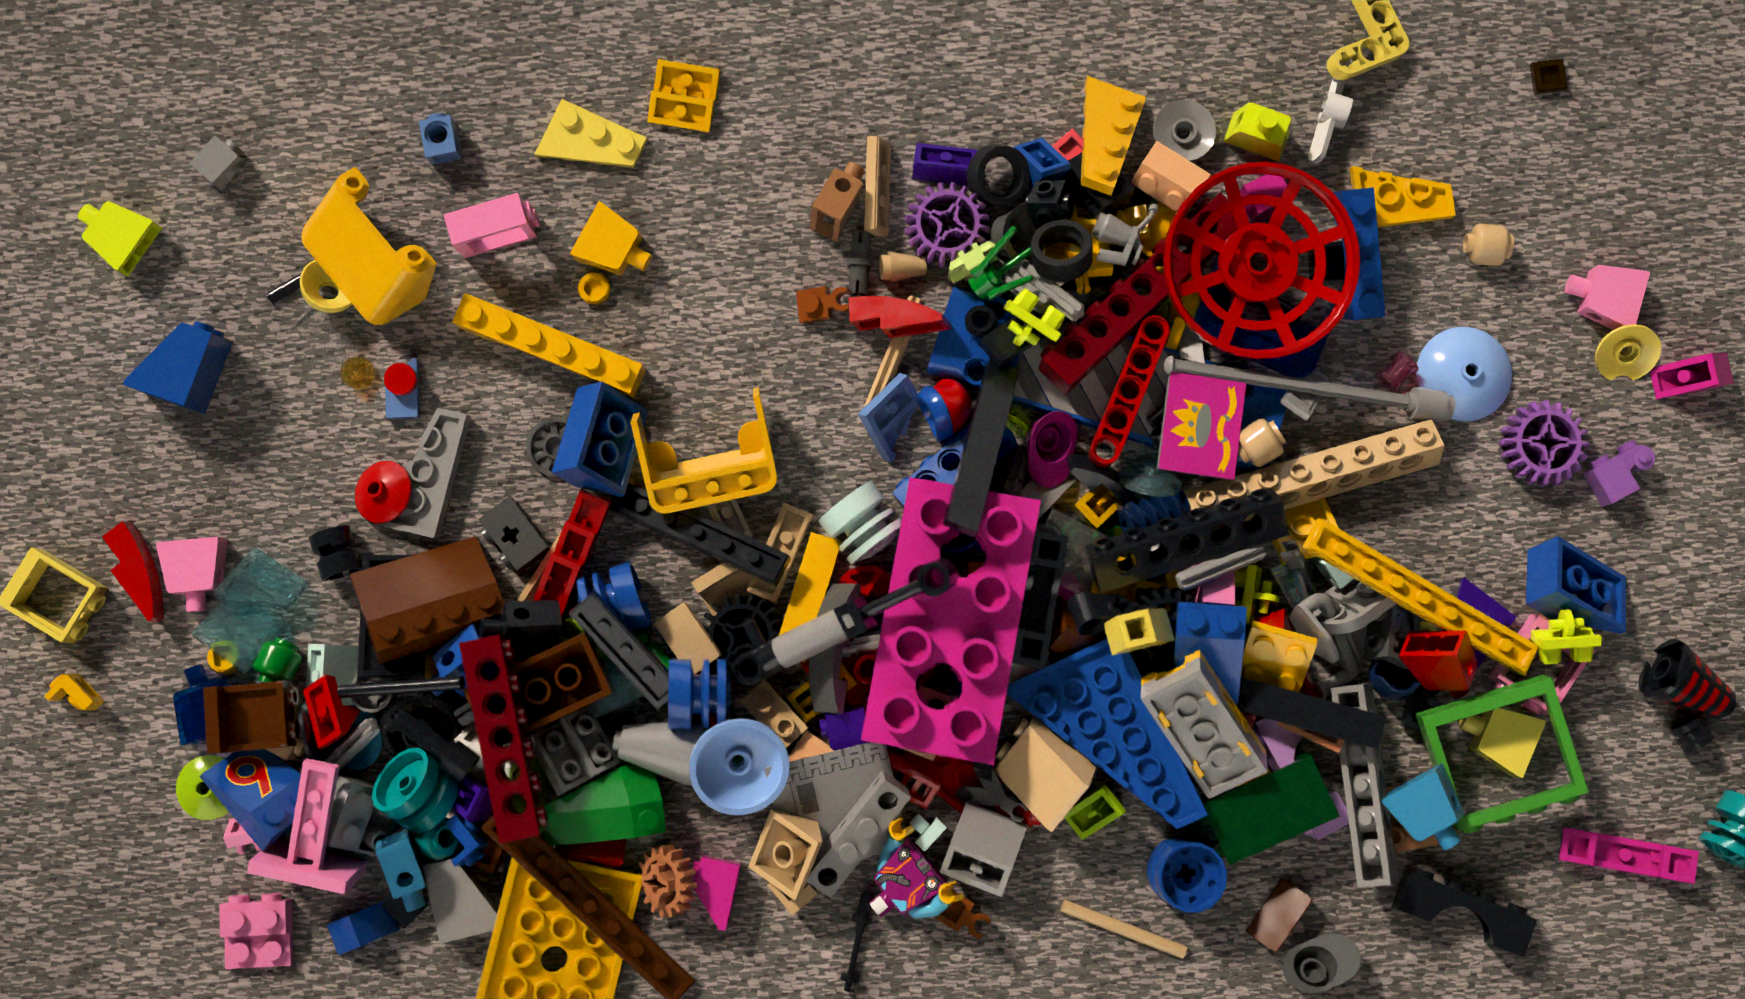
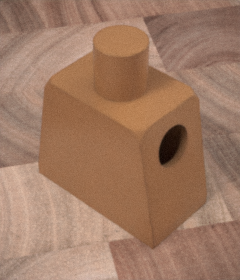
M849 162L844 171L840 169L832 171L812 205L811 230L838 243L861 198L863 187L861 178L865 170L860 165ZM825 215L833 218L831 224L823 221Z

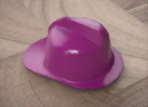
M1053 411L1044 415L1041 419L1035 421L1026 433V445L1029 450L1028 470L1035 483L1044 488H1053L1060 485L1070 472L1067 457L1071 453L1074 454L1078 430L1074 419L1062 411Z

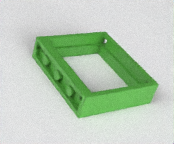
M1542 674L1415 713L1432 767L1440 763L1443 764L1458 797L1436 727L1532 697L1543 696L1571 783L1470 814H1463L1460 820L1452 825L1456 830H1463L1464 833L1477 832L1483 829L1482 824L1495 821L1496 824L1507 823L1515 819V814L1525 811L1528 814L1540 813L1547 810V805L1555 802H1560V804L1573 803L1580 799L1579 795L1589 793L1551 677Z

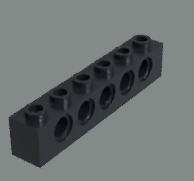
M1272 488L1257 489L1250 495L1242 498L1225 499L1219 505L1206 509L1196 508L1189 511L1188 514L1177 518H1163L1154 525L1144 528L1134 527L1128 529L1124 534L1112 538H1098L1092 544L1086 545L1085 549L1093 580L1099 591L1103 593L1289 536L1290 534L1282 499ZM1254 514L1250 521L1244 522L1247 516ZM1223 524L1220 530L1212 532L1215 526ZM1192 534L1188 540L1180 542L1183 536ZM1161 543L1156 550L1149 551L1154 544ZM1129 553L1126 559L1117 561L1122 554Z

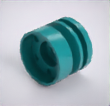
M1725 790L1715 807V811L1726 822L1708 820L1706 826L1718 835L1702 831L1698 840L1712 850L1719 858L1734 866L1745 869V795L1732 790Z

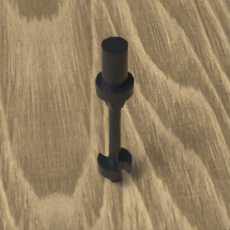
M861 892L857 914H853L852 921L857 922L856 935L848 973L843 972L840 974V980L845 981L844 991L850 992L852 983H859L860 976L855 975L854 971L862 934L866 924L871 925L872 917H869L871 912L870 902L874 897L872 893Z

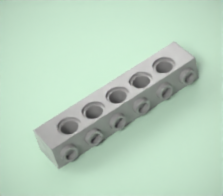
M1359 684L1331 688L1333 702L1376 713L1372 686ZM1345 740L1339 753L1357 887L1400 884L1390 811L1381 801L1387 794L1381 745L1379 743L1378 749Z

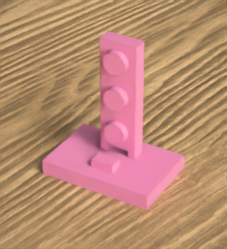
M308 758L303 761L290 843L275 842L263 852L261 850L249 860L247 873L345 894L365 874L366 860L326 852L340 765Z

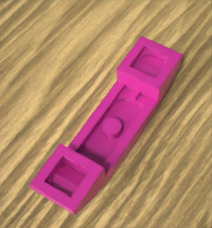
M1563 827L1558 860L1695 884L1699 851Z

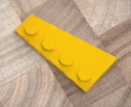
M1087 76L1084 86L1085 102L1083 115L1085 117L1082 134L1084 145L1081 162V185L1111 196L1146 97Z

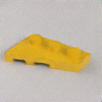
M1351 166L1349 169L1352 190L1374 187L1377 228L1451 219L1456 216L1451 184L1414 177L1412 179L1393 176L1392 173L1382 171L1377 173L1363 170V168Z

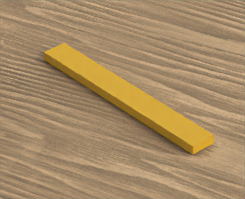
M1316 519L1302 547L1303 549L1443 631H1467L1474 649L1519 675L1527 674L1538 650V646L1324 519Z

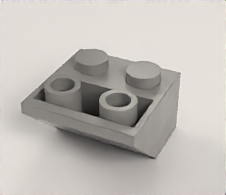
M338 774L327 839L328 846L377 856L375 851L376 840L394 834L397 822L374 807L372 800L373 783Z
M967 801L940 873L1002 897L1028 825L1016 822L1009 817Z

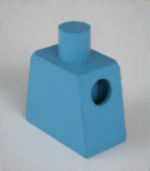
M1442 763L1392 789L1381 800L1384 806L1416 841L1420 842L1434 835L1443 850L1450 849L1461 841L1452 825L1460 820L1464 812Z
M405 829L376 840L375 851L393 899L402 897L407 912L426 905L421 889L426 887V881L408 830ZM402 872H409L411 875L407 879L399 878V874Z

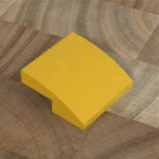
M658 59L654 89L651 90L647 122L710 132L721 69Z

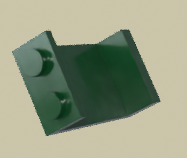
M1308 752L1296 757L1297 761L1210 800H1206V798L1201 800L1208 814L1201 818L1205 829L1212 827L1217 838L1211 841L1212 845L1222 859L1226 857L1229 865L1340 817L1314 760Z

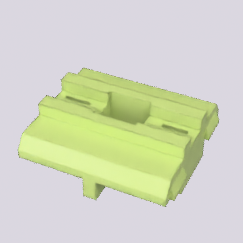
M987 241L978 246L976 242L971 245V251H968V253L964 254L963 250L958 252L957 258L950 262L947 280L949 282L952 281L953 284L962 279L968 281L973 276L970 271L984 260L995 244ZM996 255V257L991 261V263H993L994 261L998 260L997 255Z

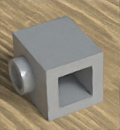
M214 136L189 164L222 191L229 182L234 183L241 178L244 173L243 167L247 163L240 157L243 151L229 138L224 143L217 136Z

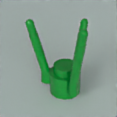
M1012 226L984 260L970 271L973 276L969 278V284L976 295L982 300L987 297L993 300L998 295L1033 280V277L1028 275L999 287V284L1003 282L1001 276L1031 254V247L1014 257L998 270L992 266L988 269L986 268L1016 232L1017 228L1015 226Z

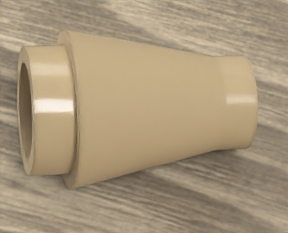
M888 251L887 255H880L879 257L881 280H888L889 283L926 275L927 264L925 256L918 257Z

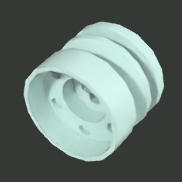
M872 481L865 483L850 493L818 520L831 539L843 533L848 536L839 547L842 553L853 546L857 548L847 557L851 565L861 560L869 559L894 540L901 527V518L889 525L885 523L895 513L893 508H889L879 514L875 510L884 500V496Z

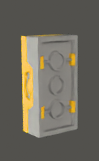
M1200 650L1186 656L1183 665L1169 672L1157 674L1155 671L1141 678L1142 702L1208 799L1268 772L1266 749Z

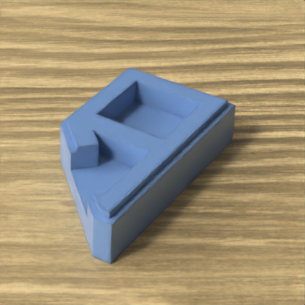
M412 358L407 363L418 375V385L411 394L398 396L390 392L385 386L387 419L420 418L419 360L417 358Z

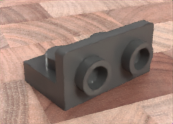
M1395 604L1378 619L1373 620L1367 625L1364 659L1369 662L1385 660L1403 669H1408L1400 660L1399 654L1408 631H1419L1420 617L1401 605Z

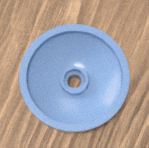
M1455 327L1437 334L1425 345L1418 358L1416 380L1420 388L1445 391L1448 395L1454 397L1455 410L1451 420L1474 421L1492 414L1505 401L1511 388L1512 367L1505 349L1494 337L1476 328ZM1467 365L1474 368V376L1466 373Z
M750 719L727 720L711 727L695 744L689 762L690 780L698 797L710 808L729 815L751 814L767 807L781 794L789 776L788 753L781 738L767 725ZM736 755L743 756V760L738 763L733 762L732 758ZM772 766L771 772L766 778L765 768Z

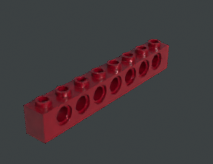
M1221 192L1212 200L1207 197L1195 209L1197 214L1191 220L1188 218L1184 219L1200 227L1205 219L1219 206L1228 202V199ZM1231 211L1218 219L1211 227L1213 231L1211 234L1226 240L1230 234L1237 230ZM1179 231L1174 240L1172 255L1175 285L1185 283L1192 277L1191 254L1181 252L1178 246H1186L1191 251L1194 240ZM1165 238L1155 245L1151 251L1153 255L1147 261L1142 258L1129 271L1131 276L1124 282L1119 279L1111 286L1107 292L1109 296L1102 303L1096 300L1086 310L1085 315L1087 317L1082 322L1074 321L1062 334L1064 338L1057 345L1052 342L1041 352L1040 357L1042 360L1038 370L1065 396L1142 324L1144 319L1151 316L1170 298L1164 274H1161L1156 269L1158 266L1164 267ZM1205 245L1201 249L1200 268L1217 253ZM1134 287L1144 288L1148 295H1139L1134 290ZM1118 307L1123 309L1126 316L1115 315L1112 308ZM1097 328L1101 330L1104 337H1094L1089 332V329ZM1075 349L1080 352L1082 357L1073 359L1066 351Z

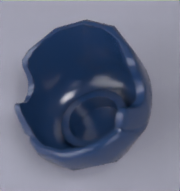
M1385 660L1372 661L1369 666L1368 676L1370 684L1378 695L1388 700L1404 699L1413 694L1421 685L1409 669H1403ZM1386 669H1389L1390 671L1393 672V674H1394V679H1393L1392 676L1387 672Z

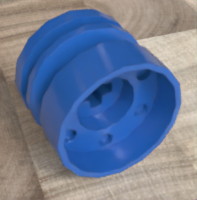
M630 561L609 568V584H605L598 572L592 574L594 589L587 577L584 576L577 579L578 603L595 590L632 631L652 625L647 602H640L637 590L642 589L635 568Z
M669 659L668 729H690L694 714H700L703 729L709 728V714H717V724L726 721L731 704V678L726 667V659H717V674H709V659H704L701 674H694L691 659Z
M1173 836L1161 841L1152 850L1147 861L1146 876L1151 889L1159 898L1183 912L1199 913L1213 907L1221 899L1227 886V871L1222 858L1214 849L1189 837ZM1182 865L1189 868V872L1184 873V879L1177 875V872L1182 870Z

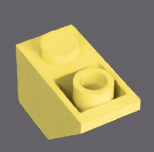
M1144 609L1115 616L1103 623L1112 656L1175 641L1166 609Z

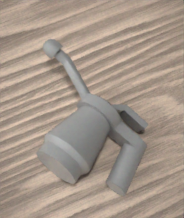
M1151 204L1149 206V215L1137 227L1134 225L1130 227L1112 214L1106 215L1100 212L1091 236L1097 238L1099 242L1124 246V250L1121 253L1100 248L1096 261L1125 266L1131 249L1134 246L1136 253L1132 264L1135 265L1143 247L1139 240L1140 231L1157 214L1158 205Z

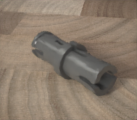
M855 230L851 233V258L847 261V266L850 268L849 289H851V294H848L850 296H857L858 283V293L860 296H868L869 269L872 268V260L869 259L872 234L865 230H862L861 244L860 231Z

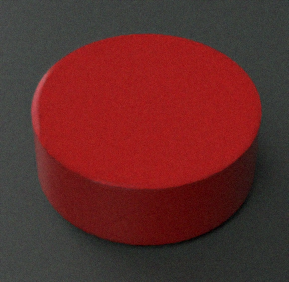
M395 363L385 371L384 384L393 394L406 396L416 389L418 375L409 365Z

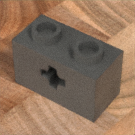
M510 496L478 519L483 525V528L480 529L481 534L490 545L494 543L498 545L502 551L499 557L510 571L515 568L516 571L523 572L546 555L551 548L517 501ZM510 529L516 532L519 531L516 535L517 543L507 541L510 538L508 533Z

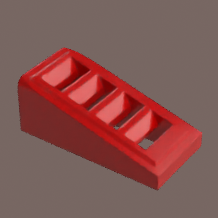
M887 748L893 777L895 778L898 771L902 772L903 775L899 782L905 786L910 777L915 779L911 788H908L911 795L909 802L927 810L942 781L895 751ZM923 782L927 784V787L921 796L917 791Z

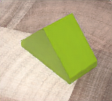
M1100 783L1076 802L1064 818L1078 836L1084 840L1123 815L1126 810L1108 787Z

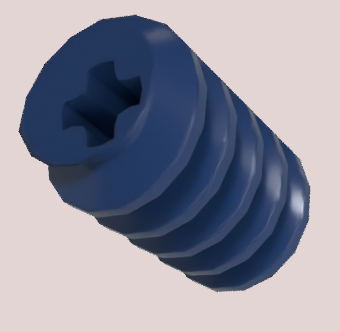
M1180 488L1173 489L1171 493L1169 491L1162 492L1160 496L1151 495L1148 500L1145 498L1138 499L1136 504L1134 502H1127L1124 507L1117 505V517L1123 533L1134 527L1144 528L1154 525L1163 518H1177L1188 514L1190 511L1188 499Z

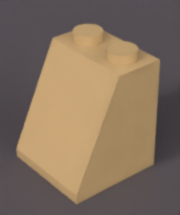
M1032 715L1029 721L1023 718L1013 732L1016 738L1010 744L1008 741H1005L998 750L995 757L999 761L995 772L1043 826L1050 832H1053L1088 789L1097 765L1046 726L1041 720Z

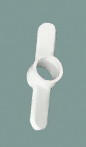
M1350 60L1343 63L1339 61L1341 66L1346 65L1348 67ZM1333 78L1330 89L1323 100L1321 108L1324 110L1319 113L1318 124L1308 155V159L1315 164L1320 163L1325 158L1334 127L1343 129L1349 117L1353 98L1342 95L1346 80Z

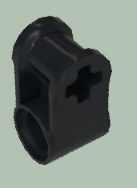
M1081 592L1072 596L1067 602V607L1075 627L1082 636L1096 635L1107 637L1103 623L1115 616L1134 612L1131 602L1118 594Z

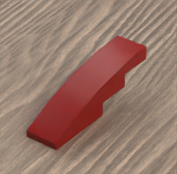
M583 488L579 490L570 517L565 521L555 550L549 556L533 601H559L561 618H563L577 588V579L581 578L612 503V500Z

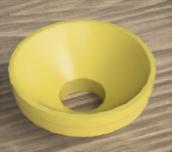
M316 260L309 262L305 266L300 277V290L303 298L310 306L322 312L336 313L352 305ZM323 286H332L336 288L338 295L334 299H325L319 294V289Z

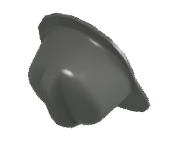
M1025 202L994 221L991 229V238L988 240L996 245L1012 226H1015L1017 228L1016 232L998 253L1009 257L1011 260L1031 247V239L1036 231L1032 217L1026 211Z
M1329 933L1320 935L1290 949L1283 959L1282 969L1286 980L1298 991L1312 995L1322 994L1355 977L1360 969L1361 955L1358 947L1351 939L1342 934Z

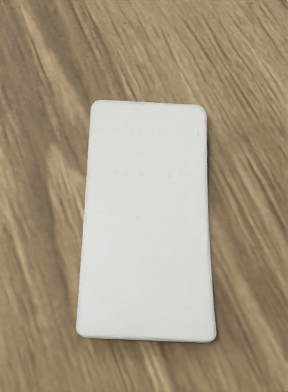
M1186 324L1179 344L1180 357L1190 361L1205 363L1202 339Z

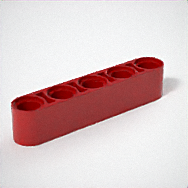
M1153 315L1144 319L1135 334L1089 448V459L1097 467L1105 468L1111 466L1122 452L1169 335V325L1161 316ZM1145 327H1157L1161 334L1160 338L1156 340L1148 338L1145 334ZM1136 355L1146 357L1149 363L1148 368L1142 370L1135 367L1133 357ZM1126 384L1132 385L1137 392L1136 398L1130 400L1123 397L1121 386ZM1112 414L1122 416L1125 421L1124 428L1114 429L1111 427L1108 420L1109 416ZM1103 443L1109 445L1113 451L1112 458H1100L1096 451L1097 445Z

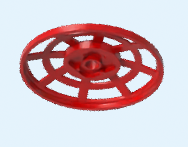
M1272 162L1244 163L1229 167L1212 175L1197 186L1181 203L1171 221L1165 239L1163 254L1164 277L1169 296L1178 314L1187 326L1203 341L1220 351L1238 357L1251 359L1278 358L1297 353L1315 344L1327 335L1342 319L1352 301L1358 284L1360 269L1359 243L1354 225L1345 207L1336 195L1320 180L1305 171L1286 164ZM1251 174H1267L1289 179V182L1280 198L1265 194L1241 196L1236 177ZM1222 182L1224 183L1228 202L1215 209L1205 219L1201 227L1184 219L1188 210L1200 196L1212 187ZM1301 186L1310 190L1326 205L1338 226L1319 233L1309 216L1293 204ZM1266 205L1272 206L1275 209L1268 224H1250L1244 206ZM1232 212L1237 227L1236 231L1230 234L1226 240L1209 233L1211 227L1218 219L1226 213ZM1287 214L1291 215L1301 224L1308 234L1307 238L1293 243L1291 238L1280 229ZM1179 231L1194 240L1190 257L1193 280L1175 285L1172 255L1174 240ZM1343 238L1347 266L1344 285L1340 292L1322 285L1326 271L1324 245ZM1203 245L1219 253V270L1202 276L1200 268V256ZM1313 249L1315 270L1313 280H1309L1297 274L1298 255ZM1253 254H1261L1265 258L1266 267L1263 271H1255L1251 267L1250 258ZM1224 283L1227 289L1235 295L1228 312L1214 301L1207 288ZM1290 286L1307 293L1295 308L1286 314L1283 313L1277 299L1279 295L1284 293ZM1197 292L1206 307L1224 321L1218 338L1209 334L1195 322L1184 307L1181 300L1182 297ZM1316 297L1335 304L1329 316L1318 328L1306 337L1296 341L1288 323L1304 314L1314 303ZM1247 301L1264 302L1271 320L1252 321L1240 317ZM1236 327L1253 331L1276 329L1283 346L1275 349L1254 350L1231 345L1230 342Z

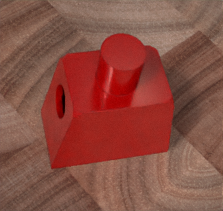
M1408 631L1399 654L1400 660L1425 689L1449 691L1453 698H1461L1468 693L1478 667L1467 631Z

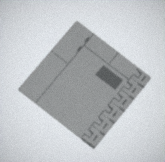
M869 742L789 762V776L781 794L773 801L774 809L818 822L823 841L822 846L882 770L893 777L887 746L885 744ZM772 766L765 768L766 778L769 776ZM891 792L883 793L879 797L878 804L881 808L887 809L897 796ZM900 811L899 814L895 817L894 820H896V819L902 817L901 811ZM902 820V821H901V827H902V829L904 830V829H905V826H904V822H903V820ZM889 826L862 860L882 852L883 846L890 834Z

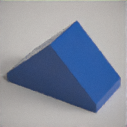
M1042 137L1014 146L1015 149H1018L1026 157L1031 179L1028 186L1030 192L1035 181L1062 180L1071 169L1070 162Z
M384 901L327 924L338 955L400 930L397 921L381 906Z

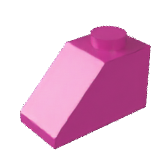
M1709 353L1653 367L1650 370L1656 399L1706 391L1734 384L1727 353Z
M703 855L700 862L694 861L692 869L696 873L692 876V880L697 883L694 891L718 929L726 931L742 863Z

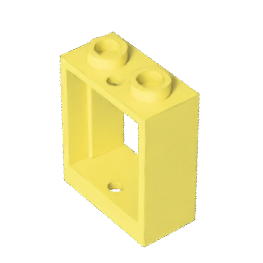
M31 547L2 592L0 606L61 643H74L86 634L89 627L87 621L92 613L98 612L106 601L104 594L108 588L46 550ZM48 565L89 589L65 628L25 605L26 600Z

